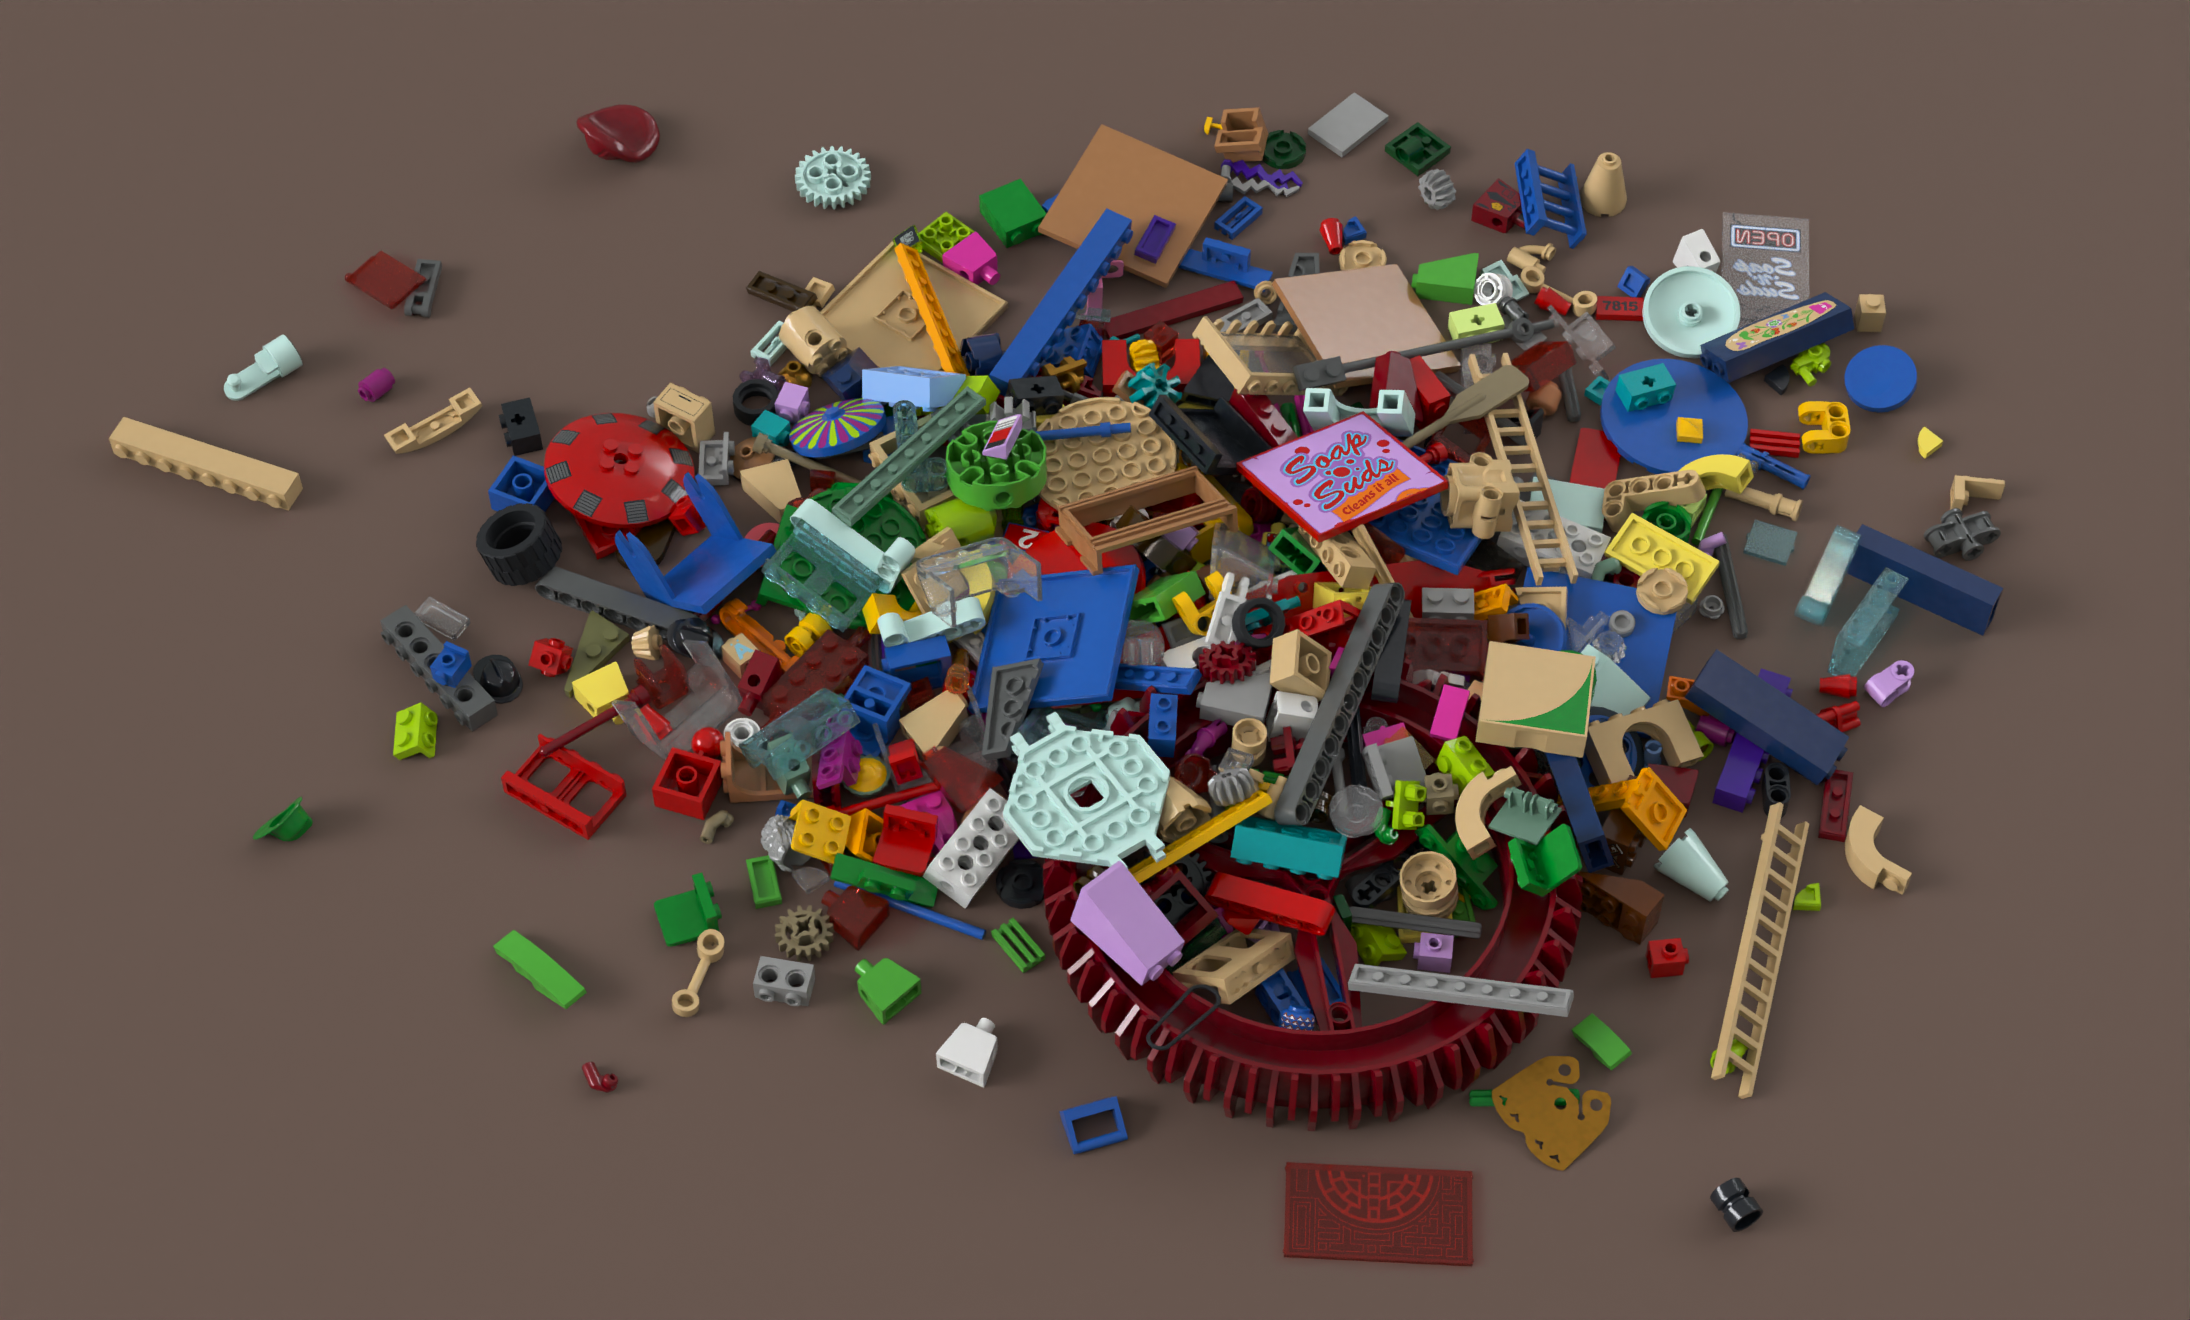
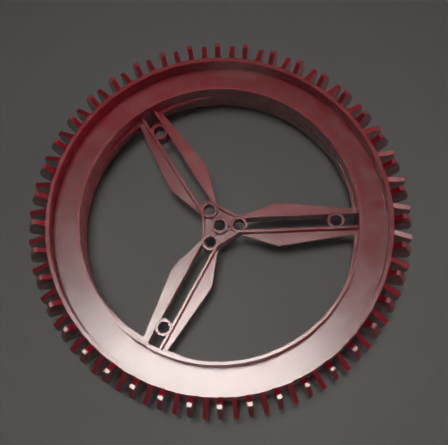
M1329 643V651L1332 652L1331 662L1335 656L1336 643ZM1252 649V652L1256 653V666L1260 665L1259 649ZM1267 656V661L1272 659V656ZM1406 658L1402 667L1398 703L1396 704L1371 700L1375 673L1373 671L1359 704L1362 734L1379 730L1381 726L1386 728L1404 722L1408 737L1412 736L1414 738L1426 775L1442 773L1435 764V761L1447 740L1431 737L1430 731L1444 684L1449 685L1448 676L1444 674L1439 676L1432 693L1431 680L1425 679L1417 685L1412 683V660ZM1201 677L1191 695L1158 693L1151 685L1146 689L1140 701L1139 712L1127 711L1121 708L1110 726V731H1113L1114 735L1129 737V734L1140 735L1148 744L1151 693L1178 695L1174 758L1159 757L1170 770V776L1178 780L1191 770L1182 764V759L1186 752L1192 748L1197 738L1198 730L1208 727L1213 722L1200 719V708L1196 707L1199 692H1204L1206 682H1210V677L1209 680ZM1273 687L1266 718L1269 713L1272 702L1274 700L1275 694L1277 691H1279L1275 687ZM1474 693L1467 703L1458 738L1466 736L1494 772L1512 766L1521 782L1517 789L1525 791V794L1528 791L1532 792V797L1534 794H1538L1540 797L1552 799L1557 804L1558 793L1550 773H1537L1538 762L1533 748H1513L1475 742L1481 699L1479 695ZM1265 718L1264 725H1265V727H1266V729H1267L1266 718ZM1227 725L1226 734L1218 738L1213 747L1205 750L1202 754L1204 756L1203 763L1231 751L1234 726ZM1347 734L1343 742H1348ZM1092 783L1071 794V797L1079 807H1090L1104 798ZM1503 795L1490 805L1485 816L1486 829L1496 845L1491 851L1498 865L1497 868L1500 875L1503 913L1488 947L1463 977L1559 988L1560 982H1563L1566 969L1571 963L1579 930L1582 876L1576 873L1543 897L1521 889L1517 882L1518 876L1515 866L1510 859L1511 853L1508 847V842L1515 837L1488 828L1491 821L1507 801V798ZM1385 800L1369 808L1368 818L1357 819L1354 816L1342 832L1343 834H1348L1339 877H1333L1332 880L1318 878L1317 874L1306 872L1305 875L1294 874L1290 871H1284L1283 869H1289L1279 867L1277 870L1263 867V863L1252 862V864L1237 862V858L1230 857L1231 851H1229L1232 850L1236 825L1226 830L1229 835L1227 841L1222 843L1208 841V843L1190 852L1189 855L1193 852L1199 853L1197 861L1205 860L1207 864L1203 868L1210 870L1214 874L1222 872L1248 880H1263L1278 885L1284 890L1321 899L1331 904L1332 897L1341 879L1355 870L1396 859L1416 842L1419 837L1414 832L1415 830H1397L1399 836L1392 845L1383 844L1377 838L1346 859V853L1375 835L1373 825L1379 808H1387L1393 813V807L1385 806ZM1454 800V808L1457 807L1458 800ZM1422 802L1424 807L1418 811L1423 812L1425 816L1424 825L1430 824L1432 827L1447 815H1426L1425 802ZM1558 805V807L1562 808V811L1548 829L1549 833L1561 824L1570 826L1572 832L1565 806ZM1392 813L1388 825L1392 823ZM1045 858V863L1043 864L1045 916L1048 920L1049 934L1053 936V949L1060 960L1062 970H1067V982L1080 1003H1088V1015L1101 1033L1105 1032V1034L1115 1032V1045L1127 1061L1131 1057L1135 1061L1148 1057L1147 1071L1152 1080L1157 1084H1160L1164 1075L1165 1081L1173 1083L1185 1075L1183 1091L1187 1100L1193 1104L1197 1100L1202 1084H1204L1203 1099L1209 1102L1219 1091L1225 1092L1223 1108L1226 1117L1233 1118L1237 1100L1240 1097L1245 1099V1113L1252 1114L1257 1102L1267 1104L1266 1127L1271 1128L1274 1125L1276 1106L1289 1107L1288 1120L1295 1121L1296 1108H1307L1308 1131H1315L1318 1109L1328 1108L1331 1122L1339 1121L1340 1108L1347 1107L1349 1130L1356 1129L1360 1122L1361 1105L1366 1104L1374 1117L1382 1116L1383 1101H1385L1389 1122L1397 1121L1403 1112V1095L1416 1107L1423 1105L1424 1100L1428 1110L1434 1108L1443 1097L1444 1085L1453 1090L1460 1088L1463 1092L1466 1091L1479 1078L1481 1066L1487 1069H1496L1511 1053L1512 1044H1520L1537 1026L1538 1013L1432 1000L1400 1017L1362 1027L1360 991H1353L1348 988V981L1354 965L1358 964L1357 943L1336 911L1328 930L1342 1002H1335L1329 1005L1316 935L1298 930L1294 955L1319 1031L1294 1030L1266 1025L1240 1017L1218 1007L1167 1050H1156L1148 1045L1146 1035L1188 988L1174 978L1165 968L1156 980L1152 981L1150 979L1142 986L1070 921L1079 897L1074 890L1073 883L1081 876L1085 877L1087 871L1094 865ZM1098 865L1104 870H1107L1109 868L1108 866ZM1191 992L1151 1035V1042L1157 1046H1166L1212 1008L1214 1004ZM1335 1018H1342L1344 1021H1336Z

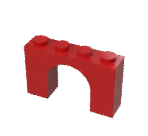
M1175 339V364L1167 372L1166 379L1171 380L1175 376H1179L1181 383L1173 388L1177 392H1183L1200 367L1199 339ZM1102 340L1103 397H1115L1117 394L1112 390L1121 374L1128 370L1136 376V372L1130 368L1127 362L1126 340Z

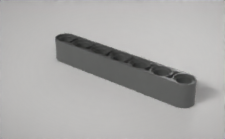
M556 566L548 571L546 575L542 576L535 586L536 592L546 599L586 613H590L593 610L611 622L637 631L655 625L656 629L659 630V635L666 641L667 630L673 622L680 619L699 618L686 611Z

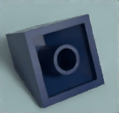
M858 347L823 373L821 377L841 400L862 398V369L878 367Z

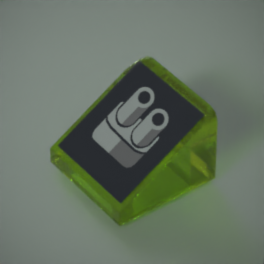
M916 225L910 226L893 238L895 248L900 243H903L918 250V253L922 252V240Z

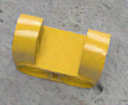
M1809 401L1799 405L1798 415L1799 421L1802 424L1822 425V430H1811L1803 434V450L1811 454L1842 453L1845 451L1851 430L1847 407L1840 402Z
M1218 571L1205 577V582L1215 600L1201 609L1197 610L1191 598L1184 591L1172 598V602L1180 617L1195 635H1207L1218 595L1222 590V583L1224 581V578ZM1204 617L1207 621V626L1201 631L1198 628V620Z

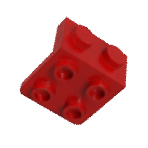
M886 804L883 812V830L873 857V863L891 870L917 876L924 875L938 834V816L932 815L929 812H919L906 809L903 806Z

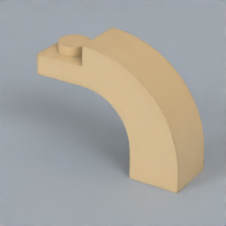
M1512 766L1507 769L1498 770L1490 779H1487L1482 771L1468 783L1459 797L1455 813L1456 828L1462 843L1473 860L1496 847L1486 829L1485 816L1490 805L1504 795L1507 787L1512 788L1513 786L1518 787L1521 785Z
M1860 805L1852 817L1845 840V855L1848 864L1854 874L1870 888L1874 889L1879 882L1889 890L1903 895L1908 887L1912 873L1885 859L1877 851L1874 840L1880 832L1884 817Z

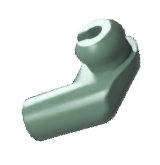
M1610 557L1596 563L1591 579L1604 581L1605 575L1608 573L1611 575L1619 574L1622 570L1619 560Z

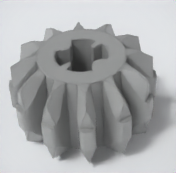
M1430 170L1419 179L1420 185L1418 189L1421 191L1420 196L1424 198V203L1428 204L1431 209H1444L1456 200L1454 183L1450 180V175H1446L1444 170Z
M1236 767L1231 770L1228 769L1213 776L1208 782L1210 797H1212L1217 806L1235 805L1238 802H1243L1244 799L1250 798L1255 792L1254 781L1247 768Z

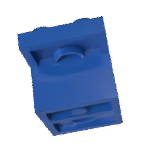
M867 665L863 666L842 699L840 708L841 713L849 711L851 714L849 731L854 739L859 740L863 750L861 755L867 756L871 754L873 757L881 758L900 728L899 708L911 691V683Z

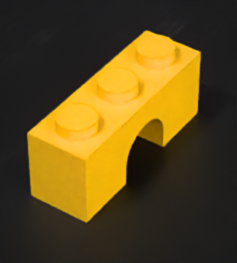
M872 593L862 608L869 633L881 634L877 620L886 613L899 614L903 622L922 615L916 601L910 610L906 611L900 607L895 595Z

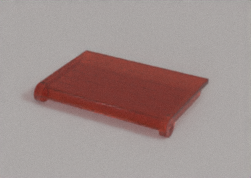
M379 251L375 256H371L355 272L347 273L344 278L346 282L390 309L396 308L426 280L425 277L383 251Z

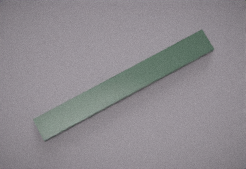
M967 386L833 506L832 514L850 527L853 526L986 405V399Z

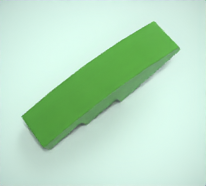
M512 930L493 946L496 953L510 962L517 973L530 980L537 991L564 1009L569 1008L587 993L585 988L566 970L515 930Z

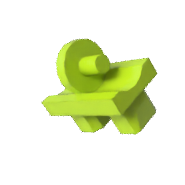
M1395 781L1394 800H1386L1385 806L1393 807V829L1416 830L1417 827L1424 826L1425 816L1423 812H1418V803L1426 799L1427 788L1421 786L1420 781Z

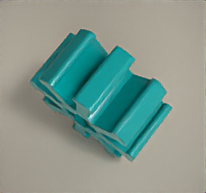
M1154 362L1148 364L1138 371L1134 378L1129 380L1128 387L1138 390L1129 397L1131 403L1143 399L1144 406L1152 409L1159 395H1167L1176 403L1182 398V392L1173 390L1174 387L1181 383L1179 376L1167 380V372L1170 369L1168 365L1163 364L1156 369Z

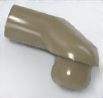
M719 810L705 821L700 840L703 843L711 844L717 828L720 825L726 828L731 826L734 816L729 814L727 810Z

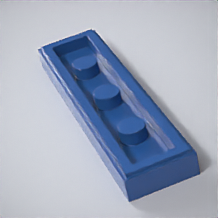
M1120 663L1114 689L1146 691L1152 685L1158 693L1191 695L1202 674L1199 669Z

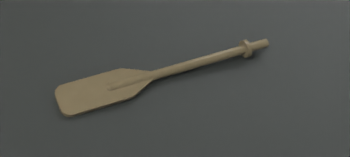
M1505 365L1457 394L1443 417L1407 438L1402 443L1410 449L1449 424L1479 419L1525 391L1529 386L1528 377L1512 365Z

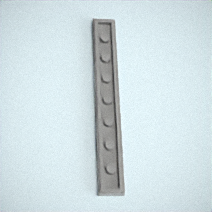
M1363 964L1354 965L1348 981V988L1353 991L1568 1017L1574 999V992L1569 989Z

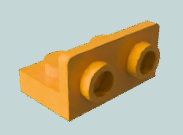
M1507 584L1474 593L1473 623L1488 619V615L1507 613L1508 606L1517 604L1519 598Z

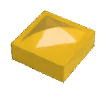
M1678 417L1676 421L1677 442L1702 444V419Z

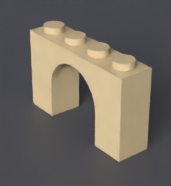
M1667 699L1661 700L1648 709L1642 706L1632 710L1629 715L1623 716L1622 713L1608 718L1606 722L1600 723L1599 720L1588 724L1584 751L1599 785L1626 781L1629 775L1634 776L1622 745L1623 736L1627 732H1643L1659 741L1669 766L1687 768L1695 765L1704 756L1678 699L1668 702Z

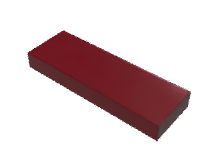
M1836 769L1829 780L1825 778L1818 838L1845 842L1854 772Z

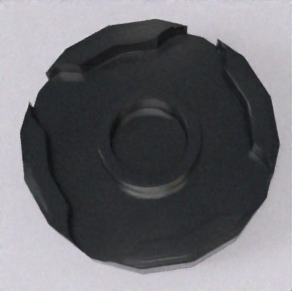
M1016 859L1009 862V865L1004 868L1002 867L996 878L997 894L1000 899L1010 907L1018 909L1032 908L1040 904L1044 900L1043 868L1040 867V864L1029 859Z

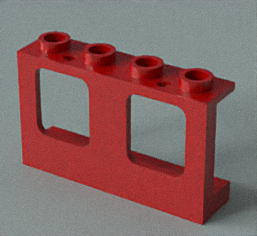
M1339 599L1285 619L1283 635L1298 629L1327 650H1329V643H1336V654L1338 647L1345 648L1361 610ZM1344 613H1346V614H1348V615H1350V616L1344 618ZM1272 624L1254 630V635L1266 634L1268 636L1271 632ZM1273 645L1259 648V655L1272 651Z
M539 734L538 741L540 746L515 774L507 770L501 777L504 792L589 840L627 796L624 780L618 774H611L604 770L597 762H590L584 759L573 749L568 750L562 747L546 757L542 756L540 748L555 739ZM548 758L570 769L567 776L552 792H545L528 782L531 775ZM588 782H594L612 792V796L594 816H588L570 806L571 801Z

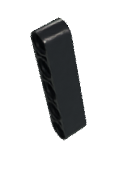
M1404 599L1377 662L1371 700L1398 703L1412 600Z

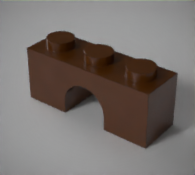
M1528 613L1488 615L1487 632L1489 634V641L1515 645L1520 640L1530 639Z

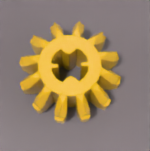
M1144 339L1132 342L1129 347L1130 368L1137 373L1153 362L1156 369L1160 367L1158 351L1152 340Z

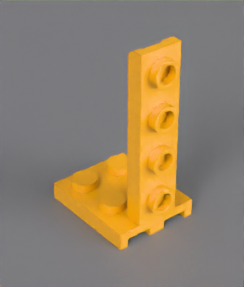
M1650 767L1642 768L1637 779L1588 788L1596 812L1621 808L1658 851L1667 850L1687 812L1684 805ZM1559 794L1557 804L1561 806L1563 802Z

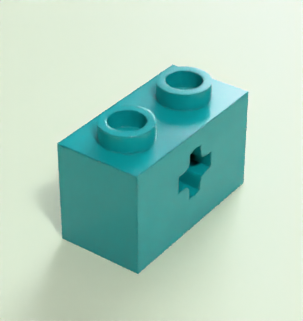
M1664 363L1619 375L1615 391L1626 410L1630 412L1671 401L1676 383Z

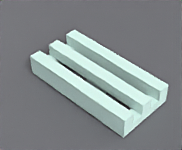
M778 321L750 351L751 357H759V361H766L767 365L771 367L785 352L787 347L781 342L779 336L775 337L780 332L784 324L783 322ZM771 342V345L764 352H762V350Z

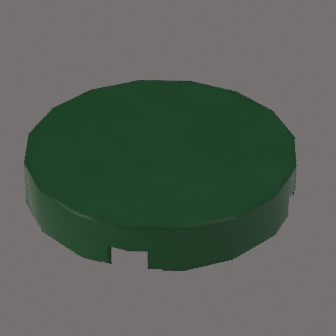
M1284 130L1270 132L1262 160L1270 167L1277 169L1296 167L1303 162L1306 156V143L1295 132L1284 133Z

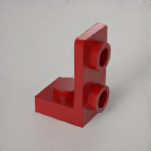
M912 738L888 746L890 756H888L889 763L898 785L923 777L916 746Z

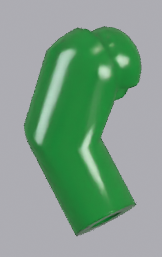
M1379 808L1373 825V831L1381 843L1392 845L1399 836L1397 830L1393 832V828L1388 826L1392 812L1387 808Z

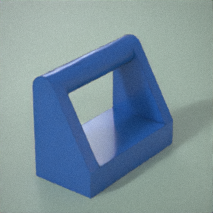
M1111 1096L1059 1111L1074 1155L1128 1140L1117 1096ZM1111 1110L1118 1131L1077 1142L1072 1120Z

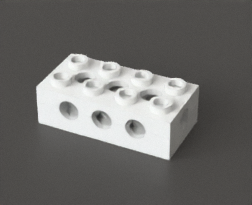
M1546 510L1524 511L1526 521L1551 520ZM1512 511L1513 524L1511 532L1500 533L1494 553L1530 567L1514 511ZM1560 516L1578 577L1591 579L1595 564L1601 561L1611 537ZM1553 528L1530 530L1532 540L1557 539ZM1560 548L1535 549L1538 559L1563 558ZM1560 567L1559 571H1553L1568 574L1566 567Z
M989 788L929 864L922 876L965 909L1019 840L1003 817L1004 807L1008 801L991 788Z

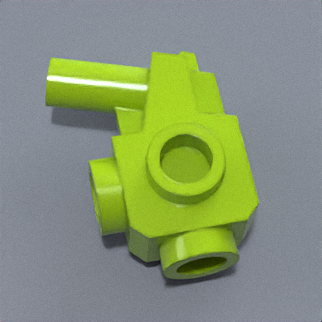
M1821 343L1800 352L1793 359L1790 367L1791 370H1793L1796 376L1801 375L1809 387L1817 382L1811 372L1815 374L1819 371L1825 373L1831 366L1829 347L1825 343Z

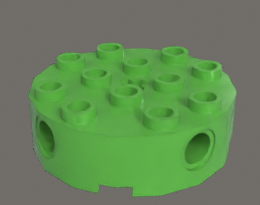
M986 421L971 425L962 430V435L955 440L952 439L946 451L947 483L953 494L966 504L982 508L986 511L1019 508L1037 496L1047 482V451L1041 436L1035 431H1028L1022 428L1008 458L1001 459L982 455L998 421Z

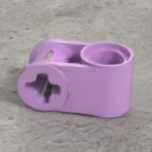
M1896 661L1882 672L1871 677L1865 684L1864 690L1881 707H1886L1897 697L1909 690L1910 680L1915 672L1914 667L1907 661Z

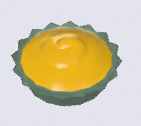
M871 754L867 756L861 755L857 784L847 787L843 779L842 783L844 788L848 789L855 796L862 798L872 797L879 794L888 785V781L891 778V769L887 767V762L882 761L880 757H873Z

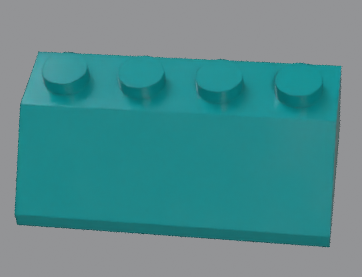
M1249 816L1236 824L1230 857L1237 858L1236 861L1242 864L1258 862L1263 863V867L1277 870L1279 867L1289 868L1290 872L1294 874L1305 875L1306 872L1317 874L1318 878L1332 880L1333 877H1339L1348 834L1301 825H1279L1275 820Z

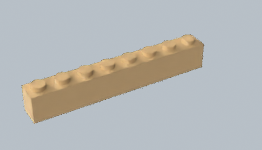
M126 417L122 418L109 437L113 452L118 457L129 458L142 465L159 468L164 472H172L181 475L185 479H193L210 487L215 486L224 489L228 493L245 496L252 501L258 500L274 508H282L289 511L303 489L299 473Z

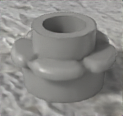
M1715 595L1706 596L1699 605L1701 607L1700 613L1710 619L1719 618L1725 609L1722 600Z

